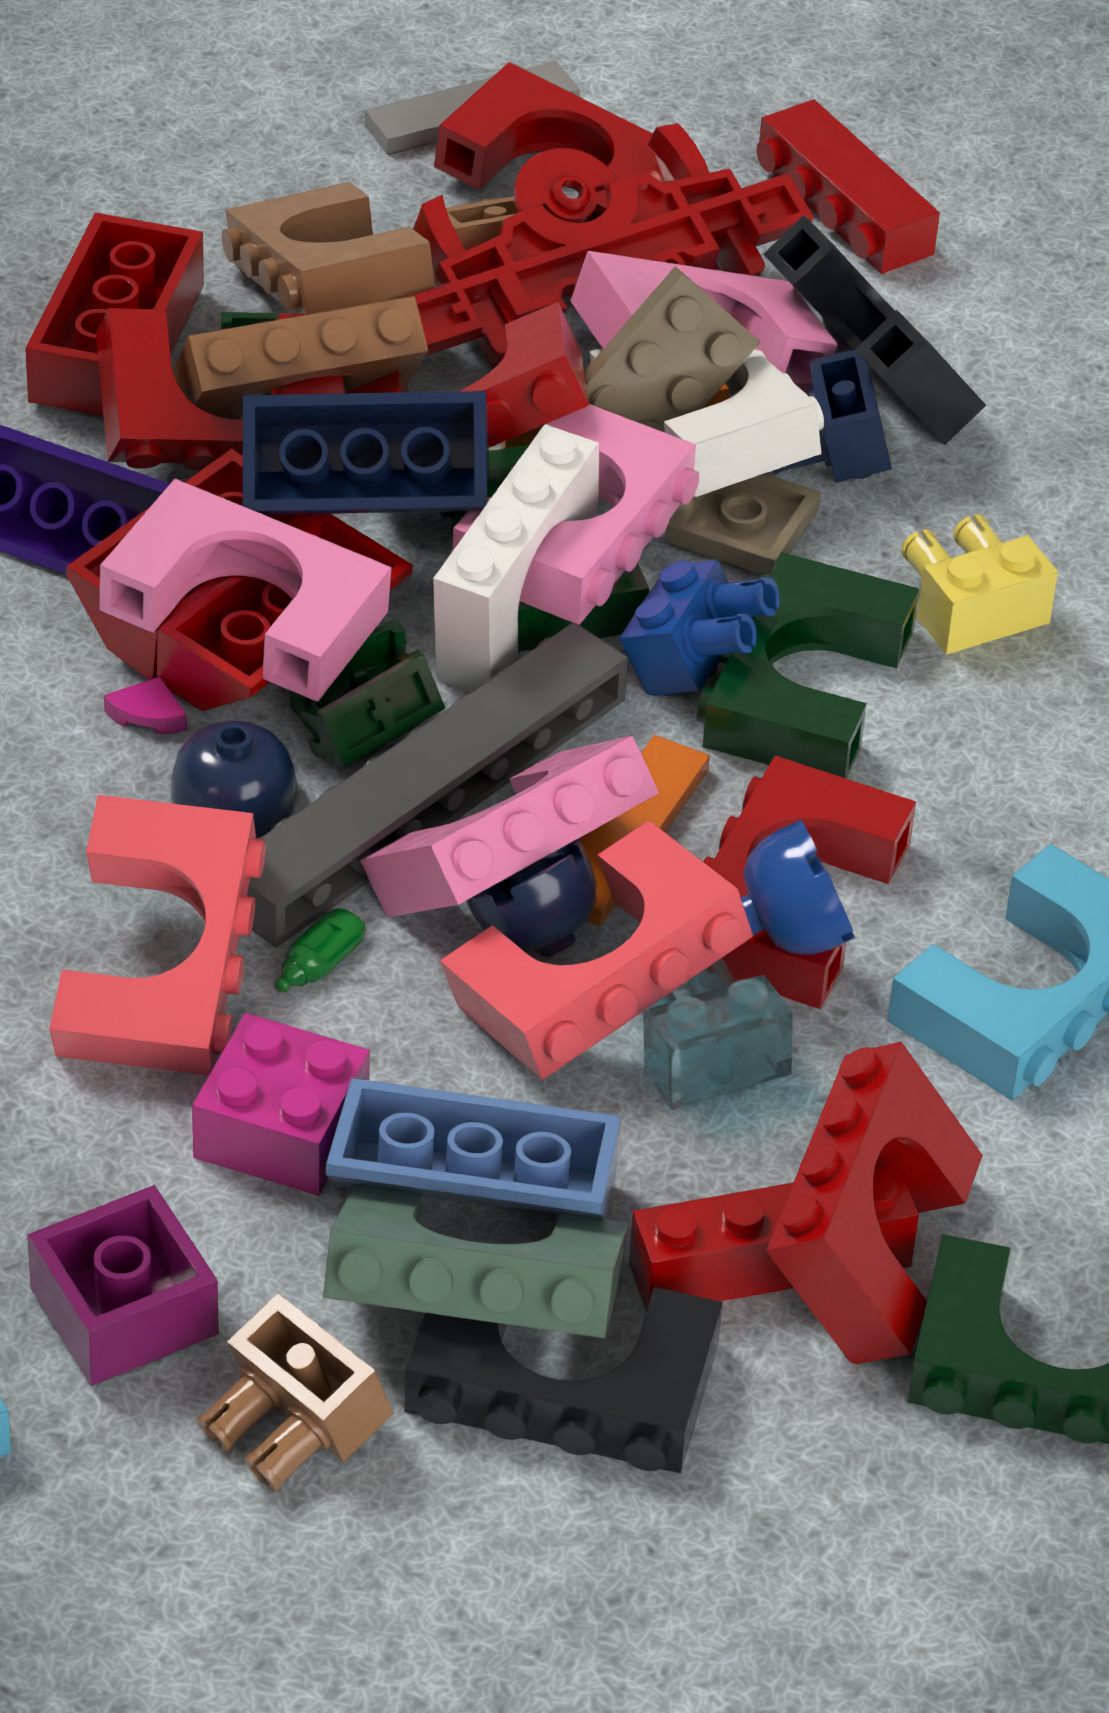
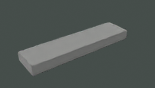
M557 61L525 69L580 97L579 87ZM491 78L365 110V126L387 155L437 142L439 125Z

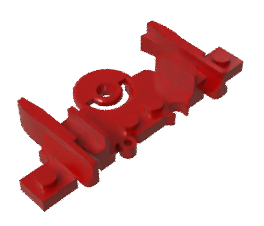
M679 123L656 127L648 144L655 152V158L664 178V183L649 173L618 180L615 174L603 162L579 150L554 148L542 151L527 160L520 169L514 184V202L518 213L503 219L498 236L465 250L449 219L443 194L422 204L413 230L430 242L434 284L436 287L411 296H415L428 347L426 356L477 340L490 366L494 369L504 358L507 351L505 324L556 302L559 303L565 314L567 305L563 302L562 297H572L587 251L712 270L720 269L716 262L717 259L725 272L760 277L765 269V262L756 247L778 240L803 215L811 222L814 216L789 173L741 188L730 168L709 172L705 159L696 144ZM562 188L574 189L581 197L577 199L569 198L563 193ZM605 190L607 195L606 211L598 218L584 222L595 210L597 204L596 192Z

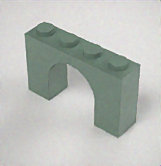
M355 1184L330 1229L323 1298L605 1338L621 1286L628 1222L560 1213L552 1234L540 1241L523 1244L472 1242L445 1236L420 1225L423 1193Z

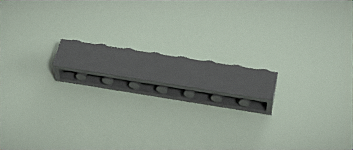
M572 623L553 637H547L542 640L534 650L511 666H505L500 669L492 679L469 695L458 698L450 708L433 720L413 729L404 740L382 755L371 758L362 769L337 786L326 789L317 800L294 816L281 820L272 831L260 838L266 841L263 873L261 878L250 877L247 893L248 897L255 898L252 931L277 948L370 882L360 859L410 832L453 823L510 782V778L532 767L625 701L628 657L583 627Z

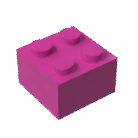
M244 1013L192 1104L193 1158L319 1196L329 1178L326 1176V1163L351 1078L370 1079V1050Z

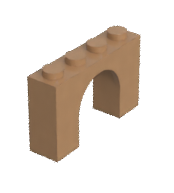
M350 182L225 209L228 228L222 230L221 236L223 249L228 261L234 262L237 267L245 272L248 278H252L264 288L267 294H271L286 310H290L293 314H315L400 299L435 288L430 242L410 227L373 235L369 196Z
M415 296L189 335L174 367L173 374L181 391L198 408L218 417L241 419L243 415V395H261L283 385L311 378L342 376L345 391L348 392L399 370L406 386H408L428 353V347Z

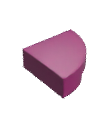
M160 676L104 695L105 713L122 726L126 727L129 722L139 726L155 728V734H172L187 730L186 713Z

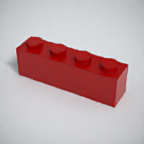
M815 99L761 117L760 137L756 152L762 168L767 172H772L776 177L789 173L807 206L820 217L825 227L833 229L852 247L854 253L859 258L865 259L880 274H884L935 254L940 212Z
M898 1164L877 1167L874 1169L873 1199L878 1224L885 1242L903 1268H908L912 1266L919 1214ZM793 1183L634 1210L632 1215L629 1265L646 1312L654 1287L717 1301H727L793 1289L794 1287L766 1252Z

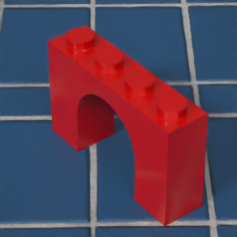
M508 62L439 125L434 167L478 190L514 158L523 154L554 148H569L588 153L603 162L615 174L618 180L649 173L663 183L665 182L655 158V152L648 146L653 135L652 132L511 62ZM605 190L596 192L597 204L595 210L584 222L592 221L606 211L607 195Z
M558 302L505 324L507 351L504 358L483 378L460 390L486 391L489 414V448L589 406L582 353ZM399 370L346 393L409 392Z
M108 308L96 332L107 462H126L127 466L135 469L152 468L160 463L184 464L188 469L202 470L230 449L243 456V419H227L209 414L194 405L179 388L171 366L166 310ZM280 313L276 320L309 314ZM325 376L297 381L272 389L271 395L344 394L343 377Z
M774 756L763 777L754 776L751 779L744 796L743 811L740 816H730L720 837L719 851L716 857L707 856L703 862L738 889L741 898L748 894L743 871L750 853L760 841L775 831L802 820L817 849L815 855H818L821 863L889 884L911 844L916 801ZM764 930L753 935L746 942L710 965L705 971L821 1009L844 967L846 943L815 955H793L777 948Z
M902 1041L875 1048H860L844 1056L766 1249V1252L849 1362L854 1364L909 1355L924 1318L927 1304L926 1298L895 1258L881 1233L873 1199L874 1169L898 1164L918 1213L965 1204L983 1157Z

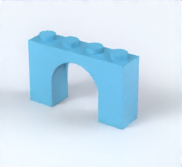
M1051 843L1012 876L1005 919L1061 953L1075 967L1078 972L1077 975L1062 984L1043 989L1010 987L989 979L935 944H932L899 972L892 981L887 1021L1010 1100L1015 1099L1030 1084L1036 1087L1042 1085L1053 1072L1057 1060L1070 1048L1075 1051L1082 1049L1092 1037L1097 1024L1109 1014V878Z

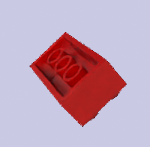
M95 212L25 347L28 402L103 416L96 332L108 308L166 310L171 356L204 287L203 232Z

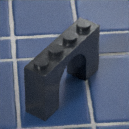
M805 215L763 254L944 445L987 406L929 341L898 310L895 311L837 247Z
M654 1287L637 1344L629 1357L621 1365L608 1373L584 1380L553 1379L534 1373L522 1366L509 1354L502 1343L507 1324L425 1313L405 1369L404 1412L420 1415L425 1420L435 1424L453 1422L488 1430L493 1435L502 1439L515 1440L524 1438L555 1445L573 1455H587L591 1453L626 1461L632 1466L645 1471L662 1469L681 1474L719 1344L723 1302Z

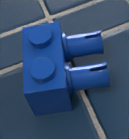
M680 560L666 566L661 571L659 579L643 603L636 609L635 615L619 638L646 694L657 696L698 692L717 664L721 654L751 653V647H755L757 640L756 627L751 617L774 616V610H778L780 604L779 589L774 579L770 577L729 583L718 560L694 563L689 560Z

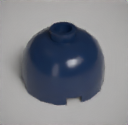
M231 720L212 723L196 731L177 753L171 778L172 804L253 813L256 838L269 833L271 825L279 822L284 815L285 818L292 815L297 797V779L288 749L270 730L252 722Z
M576 839L556 850V852L545 856L466 900L473 917L483 931L493 925L524 952L538 949L541 956H551L567 949L576 942L573 932L588 920L596 902L597 882L581 841Z

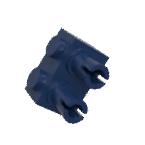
M855 349L808 360L814 387L809 388L810 394L807 395L817 400L824 417V427L822 430H819L821 454L773 470L774 475L780 474L782 471L825 462L826 467L832 466L835 483L850 479H863L875 473L892 470L869 365Z

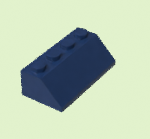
M486 391L243 395V507L263 515L482 511L488 503L489 414Z

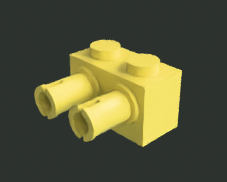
M974 514L973 520L979 526V529L973 523L970 516H967L958 523L953 532L954 541L959 547L963 548L966 554L951 558L937 541L934 533L928 529L922 530V536L928 544L924 542L917 531L904 541L901 554L922 577L917 618L946 655L1050 623L1058 571L1029 535L1002 542L989 526V522L985 517L980 514Z

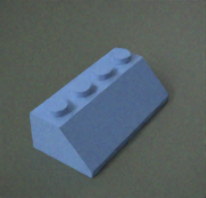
M351 1078L327 1159L326 1176L336 1184L348 1186L361 1184L423 1193L425 1197H431L436 1200H453L495 1206L506 1210L516 1209L558 1216L560 1213L607 1219L616 1179L621 1116Z

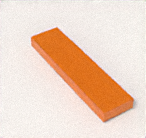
M653 735L641 755L659 794L581 836L579 839L591 862L597 882L596 902L586 922L601 927L616 905L597 855L647 821L652 822L666 833L709 771V754L657 735Z

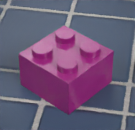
M155 1185L27 1234L30 1288L91 1386L219 1335L218 1280Z

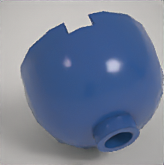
M802 820L775 831L760 841L750 853L743 871L748 894L741 897V901L753 935L765 930L767 936L777 948L793 955H815L832 950L856 939L832 880L827 870L825 871L818 855H815L817 849Z

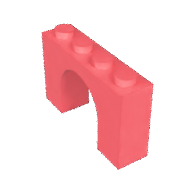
M98 795L86 850L92 882L158 890L178 896L193 906L205 922V928L197 947L185 961L175 968L156 976L127 978L61 970L49 1028L56 1057L210 1075L216 1064L217 1054H222L232 1036L233 1015L225 1014L228 995H239L243 981L244 956L236 955L239 936H250L253 927L255 898L247 896L250 877L261 878L265 862L266 841L265 839L256 838L253 813Z
M647 821L597 855L613 901L640 922L633 935L614 951L595 960L580 964H547L526 954L492 925L440 960L455 1001L462 1011L541 1080L556 1072L753 937L738 889L650 821Z

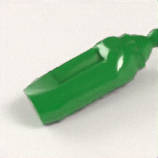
M336 908L324 913L290 945L285 956L286 960L282 963L281 977L277 978L274 982L275 989L278 992H287L290 986L302 987L308 982H315L325 977L361 943L366 932L365 923L357 915L346 909Z

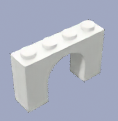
M603 348L589 352L591 363ZM756 349L753 350L725 383L729 388V399L664 421L665 433L696 444L694 470L699 472V483L694 494L695 497L821 454L819 430H822L824 427V417L819 403L814 397H809L795 385L787 373H782L770 363L762 351Z
M545 424L433 578L437 680L473 692L492 679L500 669L505 666H511L518 661L519 600L527 571L539 545L547 533L562 521H578L598 516V442Z

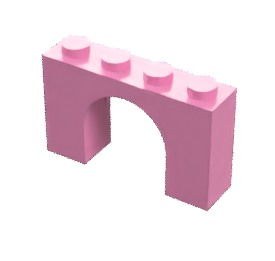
M587 251L570 302L603 349L676 266L756 337L760 344L755 349L762 351L767 360L782 373H787L793 383L803 392L809 393V388L814 387L808 360L835 354L838 344L789 281Z
M591 404L546 425L599 443V499L610 505L612 509L590 519L562 521L555 525L544 537L531 561L519 600L578 625L596 605L602 606L607 601L617 579L624 571L630 572L635 568L644 547L653 537L659 538L664 533L671 515L681 504L687 505L692 500L699 483V472L694 470L696 444ZM468 511L453 528L452 552L482 511Z
M174 479L100 565L99 610L154 633L180 600L200 583L223 576H248L270 582L286 592L292 598V601L265 633L263 679L318 702L388 613L392 567Z
M633 735L558 752L510 778L509 780L516 795L456 822L410 832L360 859L384 913L388 917L459 905L659 794Z

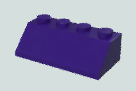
M0 425V551L66 574L67 565L152 506L170 483Z

